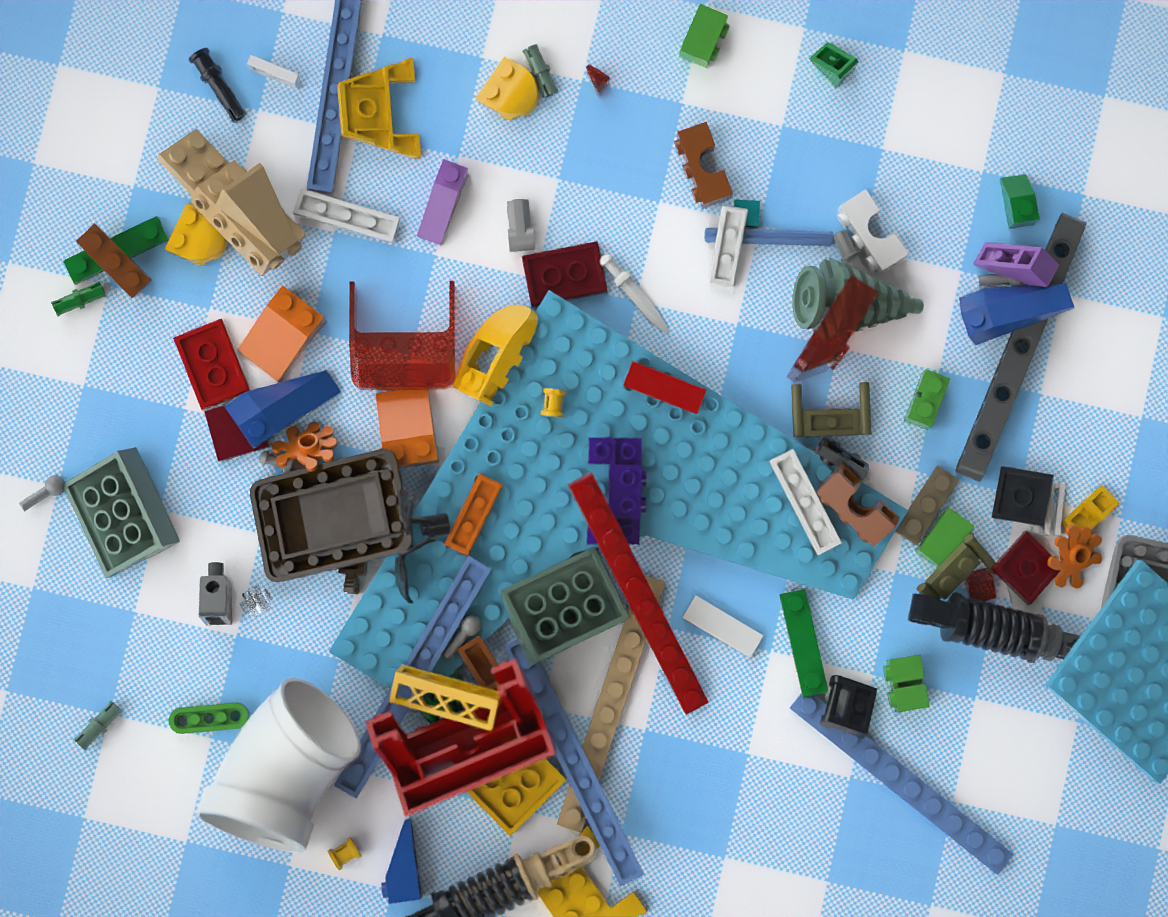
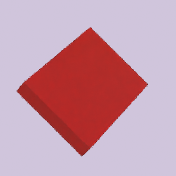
M222 318L173 337L202 411L236 398L246 391H250Z

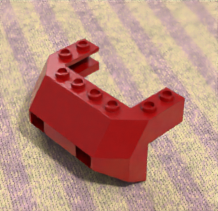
M516 659L504 661L491 669L493 676L499 684L497 689L502 698L492 731L443 717L436 723L419 727L414 732L406 734L391 712L378 714L373 719L366 721L373 748L391 772L405 817L557 753L548 724L531 684ZM478 707L473 710L478 719L489 720L491 709Z

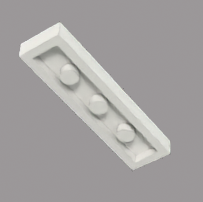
M302 188L299 190L292 212L296 216L391 244L394 242L400 222V217Z
M791 449L769 460L816 554L820 555L841 544L795 451Z

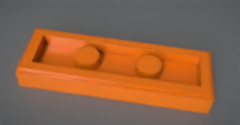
M479 473L444 545L466 556L469 555L503 484Z

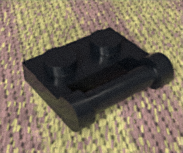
M832 675L829 682L831 689L825 714L821 716L820 725L824 728H834L864 739L868 734L878 688L840 675ZM841 689L848 691L842 718H839L835 714Z

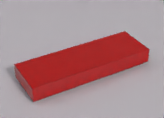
M634 361L631 362L623 386L696 415L706 393V389Z

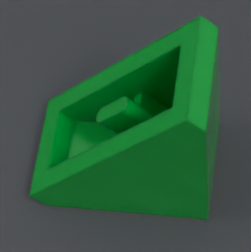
M828 41L809 58L810 62L835 88L855 71L859 62L856 57Z

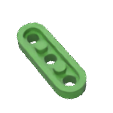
M237 702L180 707L171 712L168 723L170 728L178 734L239 729L248 721L249 711L245 705ZM235 710L240 712L241 715L238 721L233 720L231 716ZM208 713L214 716L212 723H208L205 720V716ZM182 715L188 719L185 726L179 723V718Z

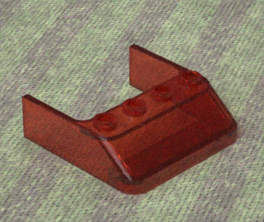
M851 275L786 377L793 382H798L824 373L829 368L834 370L851 347L846 343L879 291Z
M455 280L449 281V327L446 331L371 333L357 331V286L355 281H349L351 380L356 388L360 390H445L453 386L456 378Z

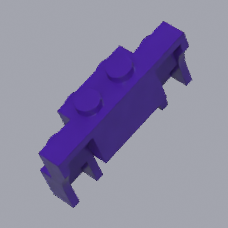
M588 437V464H609L608 505L628 544L640 545L641 513H646V497H641V486H646L647 471L642 470L641 465L642 438ZM587 524L586 544L598 545Z

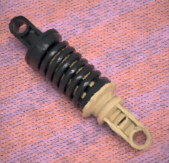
M579 836L564 844L554 846L542 854L536 851L528 859L523 860L516 853L513 857L506 859L505 864L498 863L495 865L497 873H494L490 867L485 870L486 878L483 872H478L476 874L478 882L475 881L473 876L467 878L469 886H466L463 880L458 882V891L455 885H450L447 891L439 890L432 892L433 905L406 917H496L497 914L503 915L506 909L509 911L513 910L515 903L518 906H522L527 899L529 901L538 900L537 890L544 886H547V888L553 886L552 880L564 877L576 869L593 862L597 856V848L590 838ZM582 844L590 845V852L586 856L577 855V849ZM557 857H559L562 866H560Z

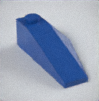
M1066 283L1049 284L1048 287L1030 285L983 288L959 298L961 315L968 336L975 345L1075 308Z
M327 370L246 391L224 407L254 450L341 393Z

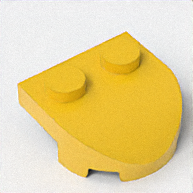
M504 56L475 99L480 104L498 113L501 118L513 121V118L522 115L526 117L531 114L539 103L540 94L538 83L525 67Z
M187 203L164 250L195 265L205 266L207 262L213 259L218 260L224 254L228 241L193 205Z

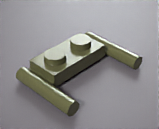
M869 382L859 383L860 409L803 410L802 384L791 385L793 437L872 435Z
M968 534L964 538V542L925 580L926 582L918 585L917 591L919 594L929 595L939 600L941 598L946 600L981 563L979 559L993 575L996 574L991 568L996 562L972 534Z

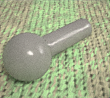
M999 274L978 276L979 286L1009 283L1013 287L1026 285Z
M58 475L48 477L43 488L19 502L22 510L25 512L50 495H61L64 492V479Z
M467 615L462 618L460 631L449 643L442 655L450 660L468 636H474L480 631L481 622L478 617Z

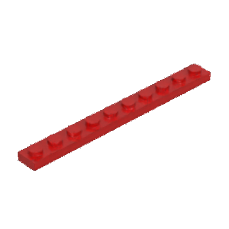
M590 472L567 484L683 712L687 715L709 703L593 473Z

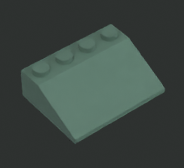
M137 447L119 450L64 483L66 495L105 579L181 542Z
M595 547L500 591L518 643L530 667L629 619Z

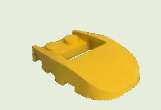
M510 305L492 314L478 329L466 347L452 387L488 406H492L494 403L492 399L498 388L503 389L509 380L505 376L512 365L518 367L523 358L519 355L522 347L530 344L538 323V316L535 311L523 305ZM490 345H493L500 349L493 359L488 373L485 374L478 371L480 366L476 363L482 351L486 353Z

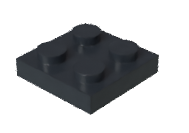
M1001 466L992 518L1045 527L1054 475Z

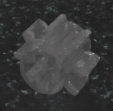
M258 585L242 594L244 601L239 604L245 615L252 613L253 617L256 618L272 609L269 602L274 599L268 589L261 590Z

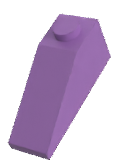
M443 159L434 181L417 237L440 246L442 245L469 176L467 167Z
M989 242L984 243L973 263L976 267L1018 282L1048 287L1059 267V264L1042 247Z

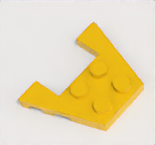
M413 58L405 59L402 62L385 66L373 72L364 73L337 84L341 136L413 159L421 157L420 134H393L389 83H413L415 81Z
M586 826L579 836L590 838L598 849L601 846L589 826ZM580 845L577 849V855H588L591 849L590 845ZM583 867L564 877L552 880L553 886L548 888L544 886L538 890L539 897L553 917H637L647 913V910L634 891L610 907Z

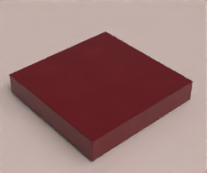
M224 406L204 411L218 462L270 448L268 441L253 450Z
M1023 531L991 568L1027 605H1031L1061 571L1048 566V559L1052 555L1028 531Z

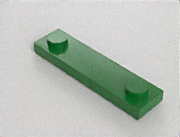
M158 216L111 237L130 259L169 241ZM85 251L63 260L75 285L104 272Z
M806 590L779 594L802 698L828 693L829 690Z

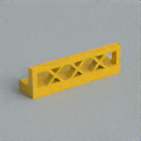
M402 664L395 672L389 702L492 731L502 698L496 690ZM399 685L409 686L414 696L409 699L397 696ZM427 692L434 693L440 703L435 706L428 705L422 695ZM453 699L459 700L466 710L461 713L453 712L448 702ZM478 707L491 709L489 720L478 719L473 710Z

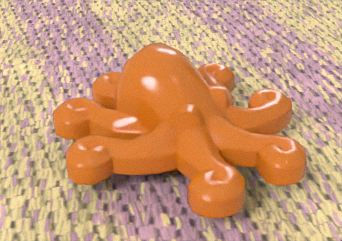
M311 422L308 424V429L298 436V427H289L286 430L289 443L278 440L272 444V451L274 453L286 452L276 457V464L279 467H285L288 461L297 459L300 463L306 465L307 471L313 472L318 467L317 463L322 459L325 462L333 461L334 455L332 450L337 447V439L332 437L334 435L333 428L325 426L319 432V424Z
M1070 525L1065 531L1069 537L1058 536L1054 541V545L1059 548L1060 560L1056 556H1050L1047 564L1052 569L1062 570L1054 578L1056 586L1060 588L1065 587L1067 584L1066 578L1071 575L1070 585L1078 589L1083 584V580L1079 578L1081 569H1086L1093 563L1100 564L1102 561V555L1098 552H1093L1095 546L1098 547L1102 543V538L1097 534L1091 535L1090 528L1086 526L1078 529V527Z

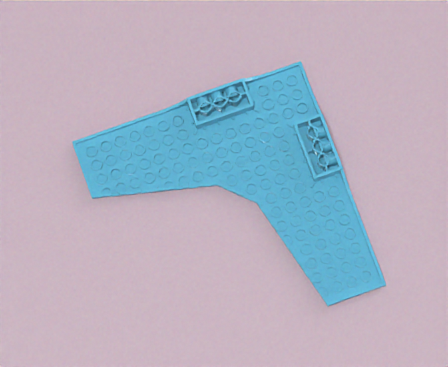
M549 290L535 312L538 316L536 331L530 344L523 346L519 353L523 357L518 367L512 365L505 376L509 380L503 389L498 388L492 399L494 402L492 406L480 402L412 514V517H425L446 513L449 518L451 531L479 473L503 484L469 553L471 557L492 569L464 617L467 615L478 617L481 622V629L476 635L468 636L461 645L463 646L479 635L485 642L509 618L500 594L501 590L569 559L574 553L599 547L595 544H586L587 522L567 485L591 472L608 503L609 464H588V437L642 438L641 465L642 470L647 471L646 486H641V497H646V513H641L640 537H653L852 600L856 597L908 510L861 481L857 491L853 494V499L859 506L872 507L879 500H882L900 517L896 527L873 547L869 542L866 543L861 540L857 531L850 524L848 525L841 521L838 513L831 506H826L820 500L841 544L817 555L769 460L793 449L815 492H817L820 484L838 468L837 466L826 464L813 451ZM631 362H637L706 389L698 414L696 415L623 386ZM544 388L567 391L563 398L562 412L564 413V418L540 415V412L544 410ZM411 524L413 533L412 546L428 537L427 535L422 536L420 524ZM449 534L435 536L436 542H430L405 557L404 563L407 570L409 597L414 602L412 604L402 597L396 584L395 558L399 554L386 557L330 648L329 653L390 689L393 685L395 672L402 664L406 663L468 556L444 545ZM460 624L458 625L457 629L452 635L447 646L453 640L456 634L460 631ZM458 650L450 660L441 654L431 672L449 677L464 663V660ZM427 692L426 694L422 695V697L425 695L429 697L432 693Z

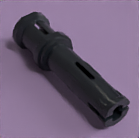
M206 47L196 51L188 60L196 66L201 74L200 79L202 82L209 84L233 123L242 120L247 113L222 78V69L220 66L215 65L209 55V49Z

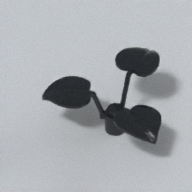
M401 489L399 490V506L406 534L411 535V524H420L422 536L427 535L428 537L406 551L401 552L395 558V579L398 590L402 597L412 604L414 602L409 597L407 570L404 563L405 557L430 542H436L435 536L450 534V523L446 513L425 517H412L417 496Z

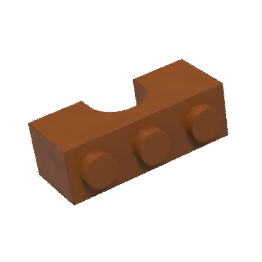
M707 121L677 131V140H674V146L677 154L683 155L686 164H683L682 167L686 179H691L694 185L691 192L695 203H700L702 209L732 199L733 193L725 170L709 173L700 165V158L707 153L713 152L715 149V143Z
M94 223L75 241L131 298H134L152 281L97 223Z
M842 463L820 484L816 493L826 506H831L838 513L841 521L845 524H850L857 531L861 540L866 543L869 542L875 547L896 527L900 517L882 500H879L872 507L859 506L854 501L853 494L857 491L861 480Z

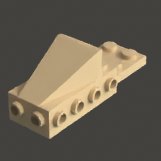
M197 129L159 153L157 160L192 196L190 202L261 276L271 269H277L287 257H293L302 249L301 243L306 234L300 225L293 222L281 207L261 163H258L248 171L235 160L229 163Z

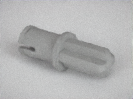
M842 230L834 234L833 240L842 256L841 262H845L859 272L861 269L868 273L858 255L860 251H856L847 231Z

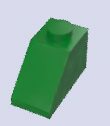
M1022 174L1000 178L1008 229L1035 225L1040 218L1036 195L1027 175Z

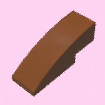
M479 635L457 650L479 686L498 691L497 687L499 684L493 676L491 669L499 664Z

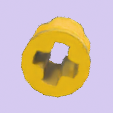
M544 388V410L540 412V415L564 418L562 407L563 398L567 391Z
M351 837L347 838V842L334 850L331 848L327 850L332 862L339 871L343 869V865L351 860L362 857L361 852Z

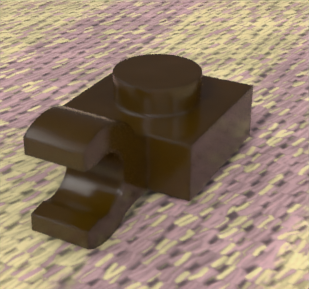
M368 562L338 569L339 574L345 575L343 592L359 594V576H366Z

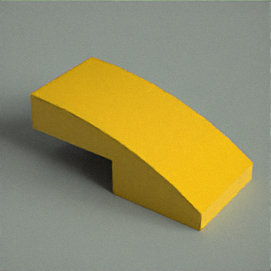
M1101 484L1062 520L1061 524L1065 528L1073 525L1078 527V529L1086 526L1092 530L1120 503Z

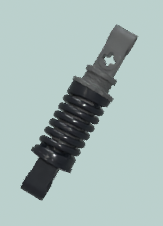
M958 592L952 593L947 601L939 600L929 595L913 593L907 619L913 623L940 628L941 639L945 642L960 643L962 641L967 646L981 647L983 650H991L995 653L1000 652L1003 655L1009 654L1014 658L1020 656L1022 660H1026L1028 663H1035L1039 657L1047 661H1053L1055 658L1063 660L1080 638L1079 635L1063 632L1059 625H1048L1047 618L1043 614L1023 612L1010 607L1005 608L1002 605L986 603L983 600L976 601L975 598H965V596Z

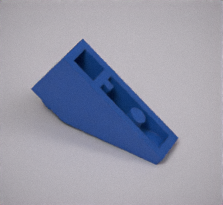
M411 818L404 820L385 875V882H381L383 898H388V904L420 900L422 898Z

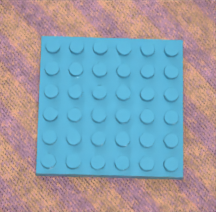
M1136 560L1044 686L1157 784H1161L1168 775V583L1142 560Z

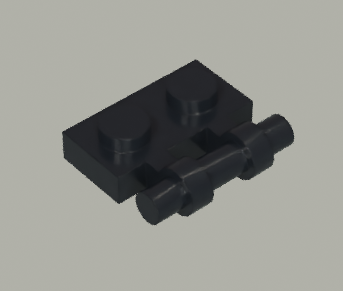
M823 437L818 445L817 454L820 455V459L830 466L835 464L839 467L843 463L863 481L869 472L868 463L860 459L861 456L853 452L851 454L841 448V444L835 440L831 442Z

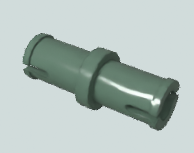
M538 44L531 45L522 50L532 70L530 73L536 79L543 98L550 97L553 93L559 92L549 72L551 68L549 64L545 63Z
M110 700L95 718L92 716L89 719L90 723L73 740L86 751L101 733L105 734L108 731L106 728L123 711Z

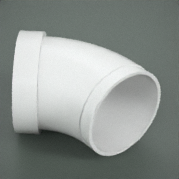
M286 679L256 709L234 739L221 762L212 785L204 788L195 816L204 823L242 840L279 851L305 853L315 826L311 819L320 800L336 777L360 754V739L354 725L341 707L321 689L302 679Z

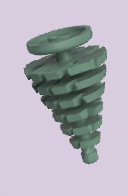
M828 257L829 260L824 259L819 264V268L816 266L803 267L796 278L792 294V309L797 325L802 329L812 328L813 331H816L817 336L825 341L849 335L854 331H863L867 326L868 328H873L880 323L884 324L894 319L905 318L909 312L911 314H920L924 308V303L920 298H910L907 292L901 289L897 290L895 285L884 284L878 278L870 276L861 269L859 272L854 267Z

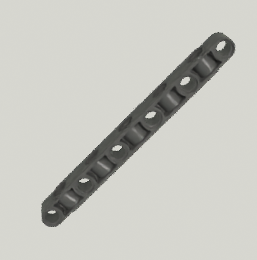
M1061 213L1045 249L1059 264L1050 284H1061L1064 282L1086 227V222L1065 213ZM1055 246H1060L1065 250L1064 258L1058 257L1055 254ZM1048 319L1011 332L956 466V473L978 482L982 480ZM1016 341H1023L1026 344L1027 350L1025 353H1020L1016 350ZM997 388H1002L1007 392L1006 401H1000L996 397ZM977 436H983L987 439L988 445L986 449H980L976 445Z

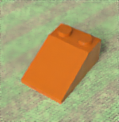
M282 285L266 305L237 350L279 382L327 321L320 313Z
M427 385L375 393L382 449L391 450L396 454L399 469L439 463Z

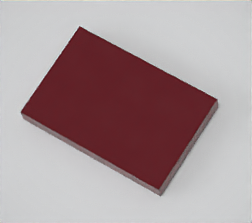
M598 241L521 256L531 308L538 307L549 290L566 301L608 293L603 266L600 264L601 255Z

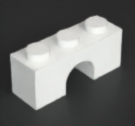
M866 189L839 206L837 210L839 222L844 228H849L853 234L851 239L854 245L859 250L863 249L867 255L865 260L872 271L876 270L880 275L909 255L895 232L886 238H876L869 232L868 221L877 216L880 209Z

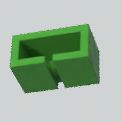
M699 4L680 48L679 57L704 68L708 67L710 61L715 63L720 48L716 47L720 38L725 39L730 25L726 24L728 15Z
M925 369L920 375L913 394L916 396L911 399L903 421L925 430L932 428L951 378Z
M947 508L933 525V530L928 532L915 552L938 568L964 542V538L968 534L974 536L971 531L975 526L952 509Z
M921 655L886 660L887 665L883 666L885 681H890L891 692H888L890 708L894 707L895 712H904L930 707L926 683H922V679L925 677Z

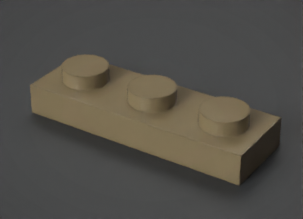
M937 465L912 502L895 533L915 546L918 545L959 479Z

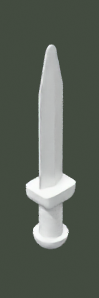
M603 255L600 259V264L605 266L614 276L616 287L620 286L651 323L664 333H668L669 330L661 314L631 280V274L620 269L612 259L613 255Z

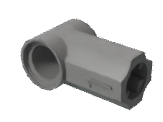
M529 199L507 201L509 251L535 250Z

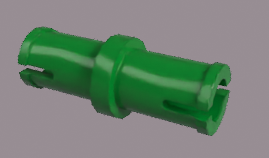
M100 281L81 290L76 288L72 290L73 293L51 301L57 317L76 308L83 309L86 304L106 297Z

